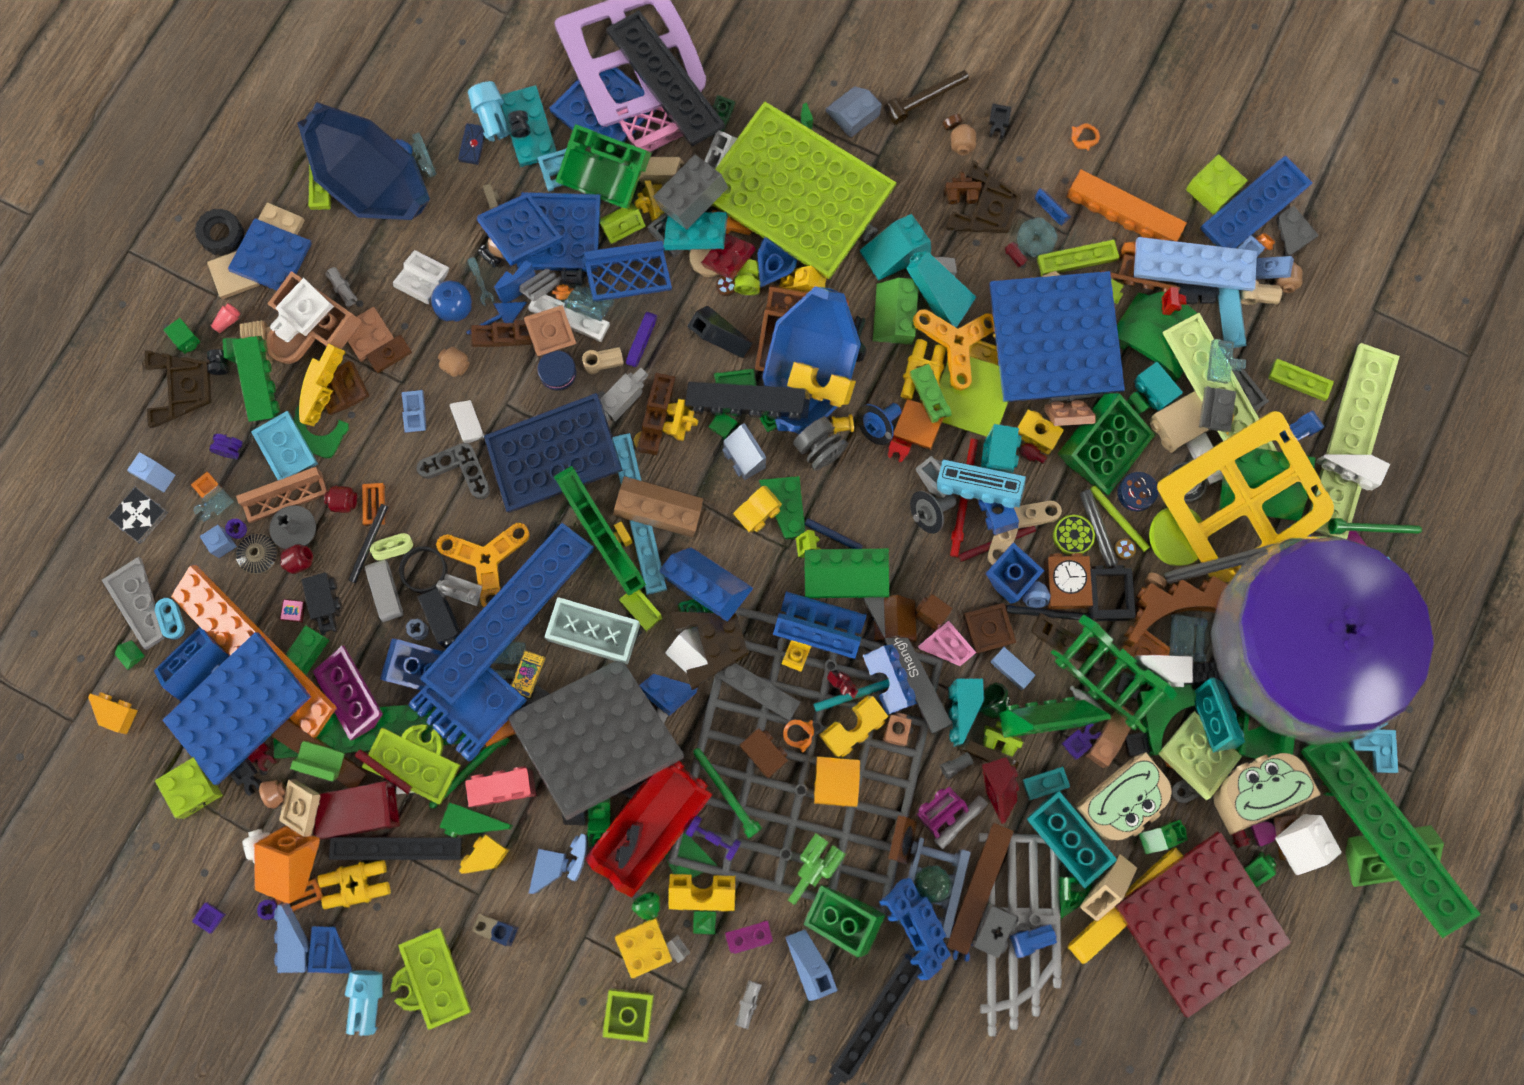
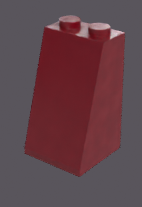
M379 782L320 794L315 824L312 830L314 836L324 840L400 827L395 785L390 782Z

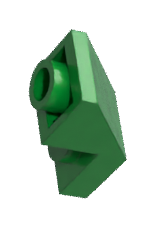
M610 798L588 809L589 822L587 832L589 847H594L611 825Z

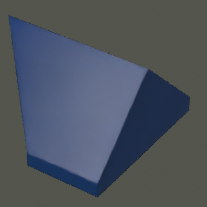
M766 237L763 238L757 252L760 288L792 273L797 263L796 258L789 255Z

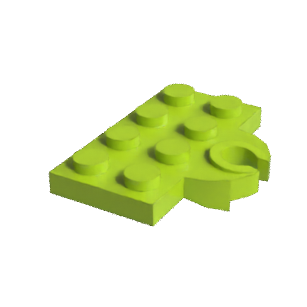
M428 725L412 726L405 730L402 736L381 728L368 755L413 787L412 792L439 805L442 804L460 764L442 756L444 746L441 735L433 729L431 740L425 743L421 739V734L427 730ZM365 763L363 764V768L381 776L368 765H366Z
M442 928L398 945L405 967L399 970L392 978L391 992L397 991L400 986L405 985L409 988V995L406 998L399 997L394 1001L397 1005L403 1008V1010L414 1011L421 1009L428 1030L472 1012Z

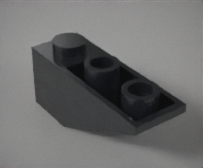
M708 305L697 310L687 326L703 340L741 358L745 357L753 344L749 338Z

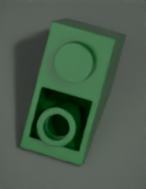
M1181 819L1139 833L1146 855L1172 848L1188 840L1187 831L1184 825H1182Z

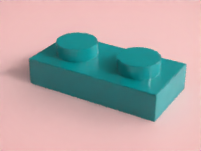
M1063 767L1022 780L1028 800L1070 787Z

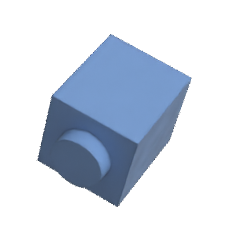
M216 525L200 536L209 552L218 558L237 547L225 529L219 525Z

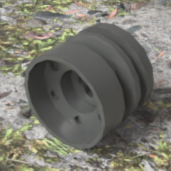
M825 416L809 425L793 442V445L801 454L811 451L806 461L808 463L813 462L812 468L815 471L834 462L848 446V442L845 439L840 440L842 437L840 433L830 436L835 426Z

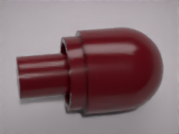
M1024 443L1019 449L1020 455L1030 462L1037 460L1044 464L1047 459L1045 455L1040 453L1039 447L1032 443Z

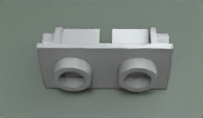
M447 573L444 580L438 581L436 587L445 595L478 606L482 590L481 585Z

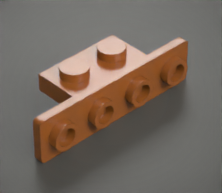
M1124 254L1119 274L1110 272L1111 279H1123L1122 283L1134 286V283L1138 282L1142 283V287L1153 290L1154 286L1162 287V292H1166L1170 287H1175L1180 291L1179 286L1161 283L1159 280L1135 278V256Z

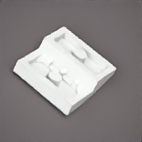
M414 250L404 262V269L393 281V286L429 304L432 291L444 281L449 267Z

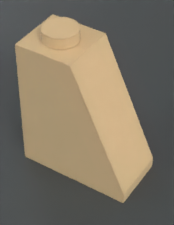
M650 157L646 171L641 173L639 181L645 185V181L651 180L652 185L662 184L663 187L685 163L680 157Z
M1121 854L1116 857L1117 861L1100 875L1080 906L1082 910L1096 921L1123 900L1137 870V867Z

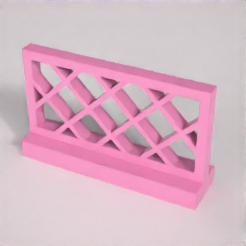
M662 107L656 109L665 112ZM625 108L618 111V116L628 113V109ZM652 110L650 116L645 114L635 116L632 124L624 122V120H621L619 124L631 145L650 152L683 136L674 123L666 121L668 115L666 112L663 120L652 117L654 110ZM638 117L648 120L646 128L635 125ZM650 122L661 124L660 129L656 131L648 129ZM633 129L644 132L643 137L634 140L632 136Z

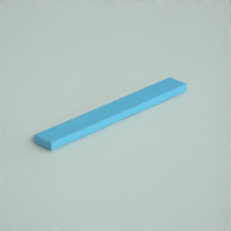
M630 433L612 437L623 471L618 472L621 484L624 476L641 481ZM629 520L642 577L646 583V594L666 591L665 579L659 572L661 562L652 526Z

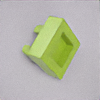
M807 530L796 538L798 557L805 558V550L821 549L816 546V543L820 540L815 536L814 531Z

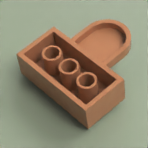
M291 271L268 302V305L278 311L276 309L278 304L293 290L302 278ZM317 290L334 307L306 336L298 333L290 342L284 341L275 334V330H271L266 339L267 352L276 361L283 364H291L303 357L315 339L326 346L331 344L342 349L362 321Z

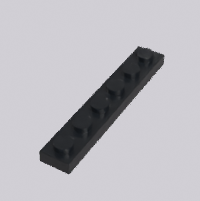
M330 838L329 860H462L463 838Z

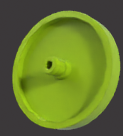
M1165 508L1160 511L1153 519L1149 532L1150 543L1154 553L1164 563L1172 566H1183L1195 562L1198 557L1169 509ZM1190 509L1198 523L1202 522L1199 515Z

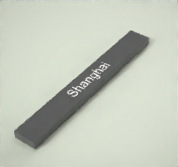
M884 597L863 598L877 627L885 638ZM885 638L886 645L893 644L899 653L900 664L907 673V681L915 692V701L931 733L934 734L951 726L952 722L909 639Z

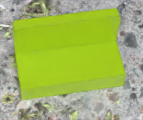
M633 203L630 204L629 209L620 208L600 218L599 221L610 244L646 227L639 209Z
M640 589L629 596L626 593L619 599L630 614L639 621L646 632L662 619L659 611Z

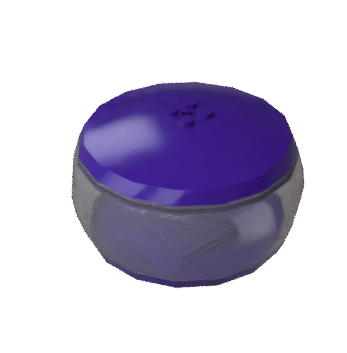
M1331 535L1284 539L1247 559L1221 592L1210 633L1217 672L1235 704L1269 731L1316 745L1358 741L1398 719L1426 681L1434 645L1428 607L1409 575L1377 549Z

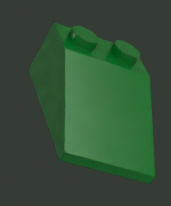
M821 885L803 925L859 958L869 953L885 914L864 902Z

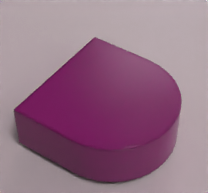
M1260 822L1251 826L1257 846H1263L1275 840L1276 830L1273 824Z

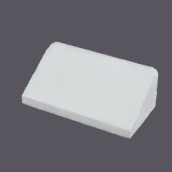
M471 400L449 404L464 443H471L484 438Z

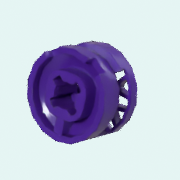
M214 434L212 439L214 443L210 445L209 451L223 457L238 459V449L242 447L243 442L234 437L230 438L223 434Z

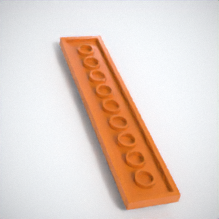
M197 565L190 566L171 598L229 656L254 632L260 633L311 695V698L289 718L311 737H317L337 707Z

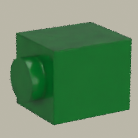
M178 318L163 329L177 348L184 354L193 351L201 343L181 318Z

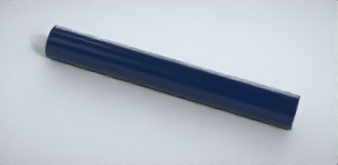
M809 518L805 522V526L851 549H862L863 547L862 544Z

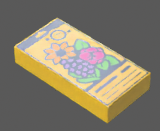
M524 651L511 684L520 695L528 698L531 697L545 657Z

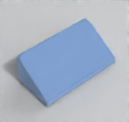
M1005 647L990 661L1021 691L1035 676L1031 670Z

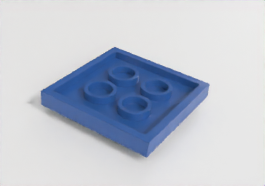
M529 193L477 216V221L510 266L560 243L562 239Z
M254 218L228 270L231 273L277 291L291 271L297 274L312 243L308 239Z

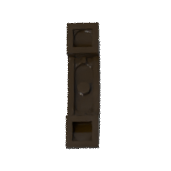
M1039 613L1031 632L1040 640L1064 654L1078 636L1060 627L1059 623ZM1086 641L1072 659L1083 664L1098 646ZM1104 652L1091 668L1103 672L1111 653Z

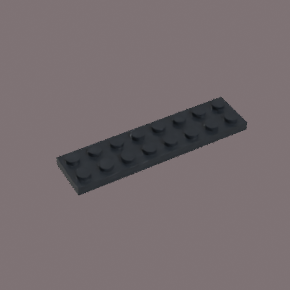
M640 10L606 28L607 34L691 147L716 134L718 130L721 131L725 128L724 122Z

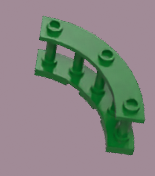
M1083 615L1078 620L1084 627L1082 634L1063 655L1053 649L1050 653L1056 658L1054 662L1063 670L1066 668L1089 689L1087 693L1096 701L1098 699L1102 700L1126 720L1125 723L1131 729L1135 730L1138 728L1145 733L1147 729L1140 723L1145 714L1160 697L1163 698L1165 696L1173 701L1178 694L1169 683L1162 680L1149 669L1145 671L1137 665V660L1123 648H1117L1112 643L1113 639L1097 622ZM1094 637L1099 642L1097 644L1098 647L1077 670L1069 660L1089 638ZM1109 651L1117 658L1115 660L1116 663L1095 686L1084 675L1104 652L1107 653ZM1127 667L1136 674L1134 676L1135 679L1114 702L1102 691L1122 669ZM1147 683L1154 688L1153 693L1132 716L1121 707L1142 684Z

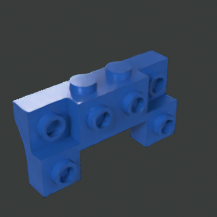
M906 878L899 881L894 889L879 903L881 906L888 905L892 913L887 917L889 921L900 920L916 951H920L910 960L911 964H918L922 970V973L918 976L919 980H929L943 968L941 964L951 956L943 941V938L947 935L927 897H920L912 879Z

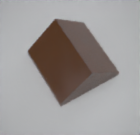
M897 594L884 597L885 638H908L910 642H916L915 600ZM874 621V641L885 642L884 636Z

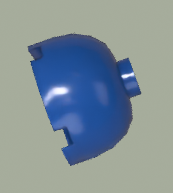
M452 280L444 281L432 291L431 304L434 312L440 319L447 322L448 320L457 322L464 319L471 311L472 297L467 288L461 283Z

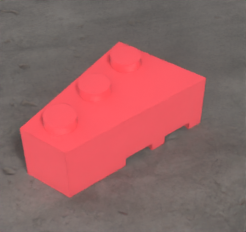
M526 766L514 768V771L505 772V770L492 772L491 776L484 777V774L473 775L471 780L465 781L468 804L472 808L536 796L533 771L526 768Z

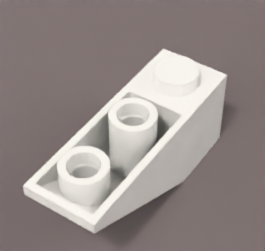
M1325 454L1316 461V463L1322 465L1323 469L1334 471L1340 474L1343 479L1352 480L1366 490H1374L1379 487L1390 466L1389 463L1373 455Z

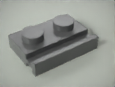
M1210 386L1205 387L1199 427L1226 433L1230 432L1236 391L1210 388Z

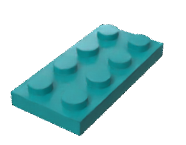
M537 86L502 94L501 96L504 100L502 108L509 130L512 125L509 123L508 115L511 112L522 110L527 112L528 115L527 124L530 126V135L524 138H515L511 135L520 167L538 163L537 157L556 152Z

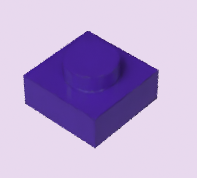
M205 902L192 922L210 934L217 928L225 913L209 902Z

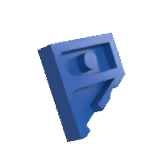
M312 926L308 972L350 973L352 967L336 927Z

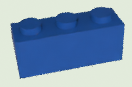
M199 627L154 672L162 688L182 702L229 655L205 630Z

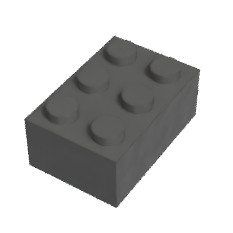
M694 155L653 197L663 212L687 230L728 189V186L721 173L697 155Z

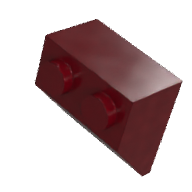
M1007 757L982 765L985 792L1001 824L1006 823L1018 800L1017 791H1019V786L1015 777H1018L1017 770L1014 764L1010 765Z

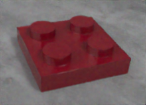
M726 234L724 249H711L701 264L704 268L733 280L756 249L753 244Z

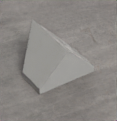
M930 456L916 468V471L930 493L944 498L947 494L937 490V480L942 461Z

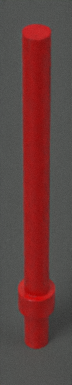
M970 439L967 465L974 466L978 446L977 439ZM961 495L955 529L951 534V557H958L960 543L963 542L964 538L963 526L968 499L963 498Z

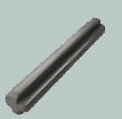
M1090 489L1084 490L1080 493V497L1088 519L1094 528L1095 537L1106 567L1116 566L1118 561L1092 491Z

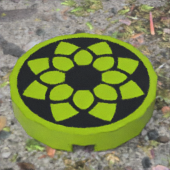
M1079 515L1065 516L1059 520L1053 531L1054 544L1066 555L1085 553L1091 548L1095 539L1093 526L1087 519Z

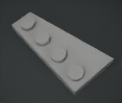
M137 557L102 579L144 649L148 650L165 639L155 614V601L142 558Z

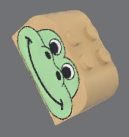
M1147 753L1132 757L1074 805L1073 808L1100 840H1123L1131 835H1138L1144 830L1143 825L1148 821L1151 823L1161 815L1159 812L1170 800L1171 786L1166 776Z
M1281 753L1269 758L1266 754L1255 759L1250 764L1247 762L1236 767L1216 790L1213 799L1229 834L1232 835L1305 804L1321 794L1304 763L1294 755Z

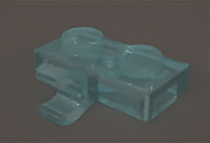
M1217 339L1211 341L1207 381L1227 384L1230 382L1231 370L1241 371V368H1246V360L1232 358L1234 342Z

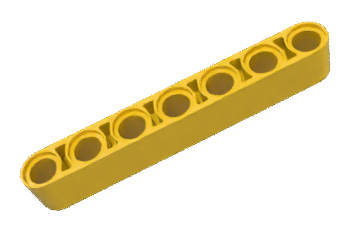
M1176 847L1168 851L1127 889L1125 896L1183 856ZM1113 907L1098 921L1093 920L1067 947L1082 964H1085L1127 925L1116 908Z

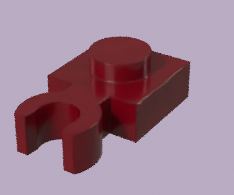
M830 671L827 679L831 684L839 688L843 695L847 693L855 699L858 689L855 688L856 685L850 680L851 677L842 671H839V673Z
M265 742L248 756L252 763L258 760V767L262 771L268 770L264 765L266 760L269 759L273 764L277 762L273 756L266 754L270 748Z

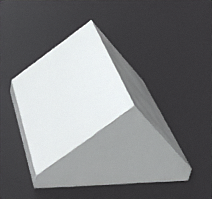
M697 627L681 632L665 653L685 672L688 669L708 664Z

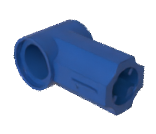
M1314 410L1300 417L1297 422L1289 425L1298 441L1306 436L1310 437L1324 428ZM1285 430L1280 433L1284 443L1290 440Z
M1051 924L1030 931H1021L1009 936L1017 958L1033 954L1037 949L1057 943V937Z

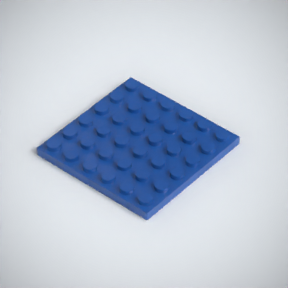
M1110 271L1000 280L989 283L1003 402L1113 393L1125 390Z

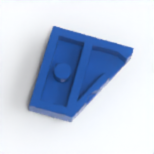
M656 674L651 675L639 685L645 696L668 716L697 693V688L691 690L690 684Z

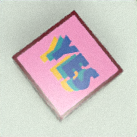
M283 599L280 620L303 623L306 602Z

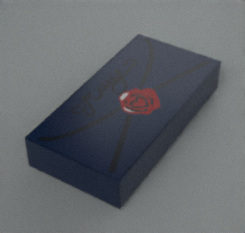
M466 123L458 157L459 162L479 165L485 139L483 126Z

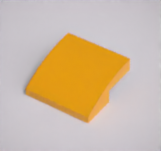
M817 757L814 804L857 807L860 760Z

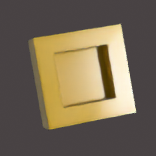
M622 522L615 524L616 531L613 534L619 543L623 542L625 547L632 544V540Z

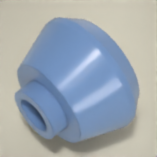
M1034 582L1024 593L1023 602L1029 607L1040 608L1048 605L1051 595L1046 585L1041 582Z

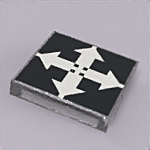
M135 486L107 519L141 544L169 512Z

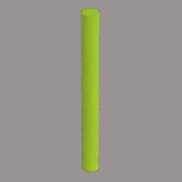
M1093 486L1090 490L1099 503L1144 552L1149 549L1148 543L1096 486Z

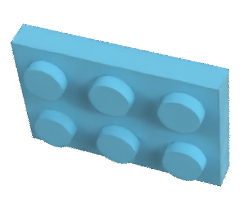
M288 411L251 431L277 480L303 472L318 464Z

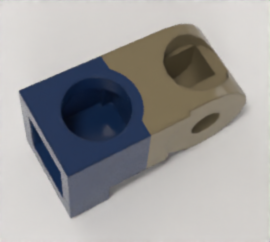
M479 913L472 931L504 946H512L519 927Z

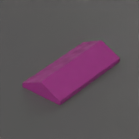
M341 646L319 665L313 673L326 697L337 707L334 712L348 738L354 740L373 729L383 714L345 646Z

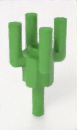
M816 833L800 856L804 865L798 872V875L802 879L788 899L794 905L809 883L816 886L822 876L830 878L846 855L832 845L825 857L821 859L819 856L829 842Z

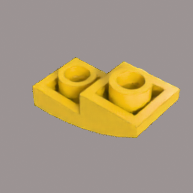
M791 640L782 664L801 672L811 646Z

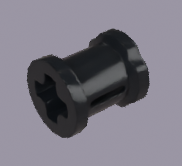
M562 268V285L578 284L583 286V269L566 270V268Z

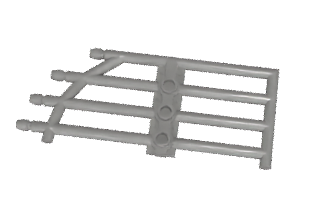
M979 833V842H986L989 833ZM1039 834L1012 835L1007 848L1008 908H1000L1013 913L1017 917V926L1009 936L1017 933V930L1030 931L1051 924L1057 937V943L1052 944V960L1041 974L1039 972V949L1035 950V953L1030 954L1031 986L1018 994V961L1008 936L1009 1000L996 1002V957L987 953V1004L980 1005V1013H987L989 1036L996 1035L997 1011L1009 1009V1017L1011 1018L1010 1028L1017 1030L1018 1005L1031 997L1032 1016H1039L1040 989L1052 974L1054 976V988H1061L1062 979L1060 978L1059 858L1050 848L1051 909L1038 908L1037 843H1046ZM1016 843H1029L1030 908H1017ZM995 883L986 907L988 903L995 905ZM992 929L991 932L994 934L995 930L999 929Z

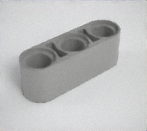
M384 559L366 565L365 571L381 621L386 622L403 616V609L387 560Z

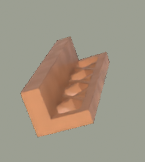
M314 467L240 494L236 498L238 504L244 508L248 522L253 523L276 514L284 507L299 506L323 497L328 490L321 471ZM319 481L322 491L317 493L309 492L311 484ZM292 491H302L298 500L293 501L289 499ZM279 497L283 499L279 507L273 508L269 506L272 498ZM256 504L263 506L259 514L252 516L250 506Z

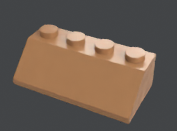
M624 476L613 516L693 538L703 498Z

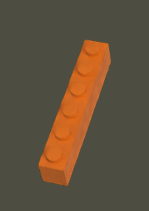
M1082 169L1079 171L1066 196L1072 202L1087 207L1091 212L1105 216L1109 221H1115L1123 225L1127 230L1137 232L1143 238L1177 242L1187 222Z

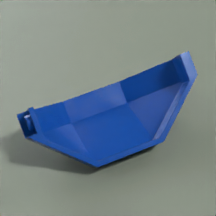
M815 286L776 322L762 376L765 386L792 388L787 386L794 362H801L819 368L816 378L818 384L822 387L828 385L831 375L852 378L861 343L844 293L831 288ZM810 397L808 418H801L799 421L790 420L788 417L775 419L778 431H792L800 434L816 420L824 416L828 417L837 406L829 404L830 400L823 398V401Z

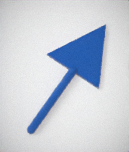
M527 302L494 303L499 315L480 325H489L500 318L503 319L504 323H513Z

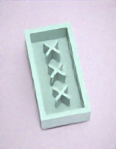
M557 597L545 639L552 643L628 665L640 623L638 620Z

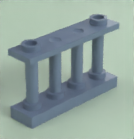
M917 838V842L913 841L910 854H913L908 878H911L914 882L915 876L947 884L949 893L948 896L944 897L920 890L917 891L920 897H927L930 903L940 905L944 909L943 917H939L938 920L941 922L942 928L947 935L946 938H950L970 852L959 850L958 853L950 854L923 846L924 838ZM920 854L952 863V866H955L953 875L950 874L948 876L917 867Z

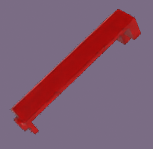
M680 761L649 776L584 858L593 871L608 878L617 891L631 898L712 796V793L707 789L708 784L698 777L696 779L683 768L684 764ZM635 822L644 823L641 839L633 857L624 868H618L619 862H616V851L618 848L620 849L622 844L630 843V841H627L628 827L631 828V825Z

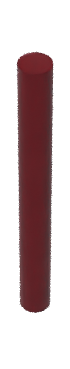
M1035 526L1019 529L1015 540L1036 532ZM992 541L959 554L960 562L989 551Z

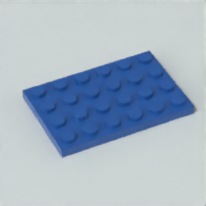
M254 632L163 719V722L190 756L195 758L198 766L214 785H219L309 700L311 695L260 633Z

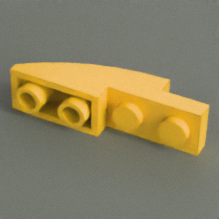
M328 344L320 360L312 358L301 389L299 406L301 423L315 426L319 421L321 413L333 392L327 386L332 381L336 368L343 360L345 353L343 349Z

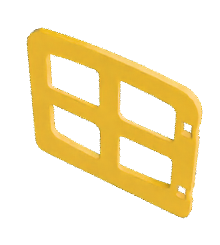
M1272 411L1158 482L1157 490L1201 563L1218 559V556L1207 540L1208 536L1240 516H1247L1259 535L1262 544L1257 548L1278 542H1286L1287 547H1290L1309 536L1331 519L1334 513L1333 501L1323 487L1320 478L1297 438L1289 428L1290 426L1282 413ZM1284 430L1290 439L1285 443L1279 435ZM1276 440L1290 464L1289 468L1259 487L1251 489L1235 464V460L1263 444ZM1220 470L1233 491L1235 500L1198 523L1185 503L1184 496L1197 484ZM1299 481L1312 501L1313 509L1292 526L1277 534L1265 515L1262 504ZM1317 485L1321 492L1316 497L1311 490V487ZM1260 560L1208 573L1210 577L1215 576L1226 583L1233 580L1241 570Z

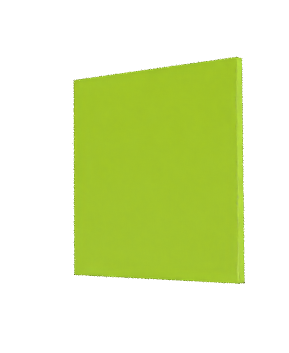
M970 357L972 382L969 387L960 391L951 386L947 361L940 380V389L947 405L951 409L952 416L944 417L942 423L987 437L994 424L1000 425L1008 402H1003L999 365ZM962 375L957 376V381L960 384H964L965 379H963ZM939 405L934 406V408L940 409Z

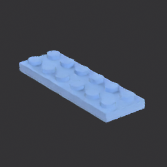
M1138 237L1136 240L1134 277L1253 291L1256 282L1257 251Z

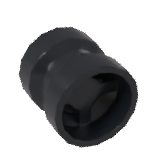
M522 110L511 112L508 115L509 123L512 125L510 128L511 135L515 138H524L530 135V126L527 124V112Z
M213 349L207 351V359L209 360L207 372L211 375L228 374L229 366L226 364L228 359L224 358V350Z

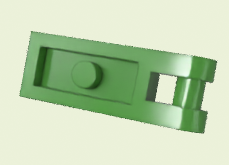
M927 364L910 371L909 374L930 421L935 423L939 421V418L952 416L951 409L945 401L930 365ZM939 405L940 410L935 411L933 407Z

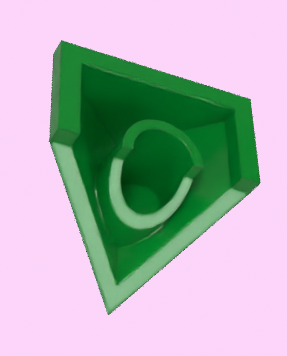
M1059 877L1060 920L1081 906L1092 889V882L1086 888H1083L1076 878Z

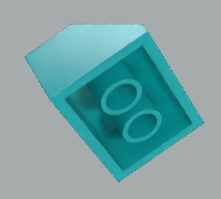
M1210 678L1195 690V705L1213 753L1235 749L1245 742L1243 731L1240 729L1236 719V712L1232 708L1228 691L1225 689L1223 682L1216 678Z

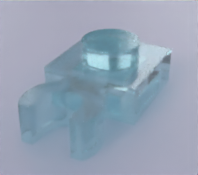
M217 485L202 498L205 504L197 505L193 511L195 514L205 511V514L200 517L205 522L210 518L213 511L218 515L234 501Z

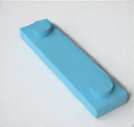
M1219 288L1218 300L1224 344L1228 349L1247 346L1240 292L1236 289Z

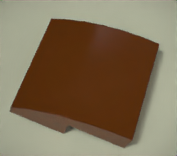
M347 361L336 368L333 379L327 386L333 392L325 407L328 413L332 415L370 396L352 361Z

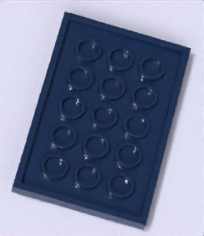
M597 393L484 435L505 509L508 513L562 494L563 492L554 476L570 466L574 468L583 485L623 471L605 412Z

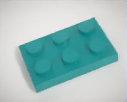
M703 213L687 230L668 216L664 238L665 250L724 249L727 213Z

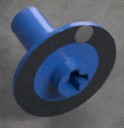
M896 403L890 404L884 410L872 404L863 405L857 412V423L861 432L868 440L875 444L885 445L889 443L894 433L891 421L901 414V408Z

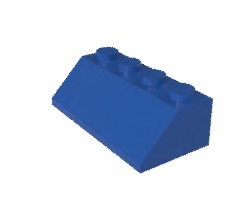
M692 547L672 554L659 569L661 575L669 583L727 622L753 590L750 585Z

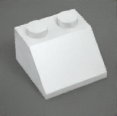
M1134 656L1137 664L1145 671L1149 669L1162 680L1169 683L1171 687H1184V683H1192L1193 657Z
M1303 814L1275 838L1295 875L1328 865L1342 853L1322 815Z

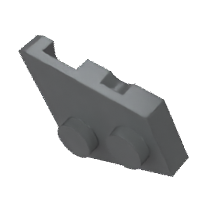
M1292 206L1276 218L1278 228L1280 229L1281 242H1284L1285 256L1293 255L1319 236L1295 206Z

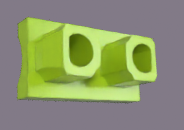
M997 721L995 727L1002 729L1001 722ZM985 725L983 730L985 734L983 745L985 747L994 749L997 740L1003 741L1005 743L1002 753L1012 757L1017 748L1022 747L1023 741H1021V738H1004L1003 731Z

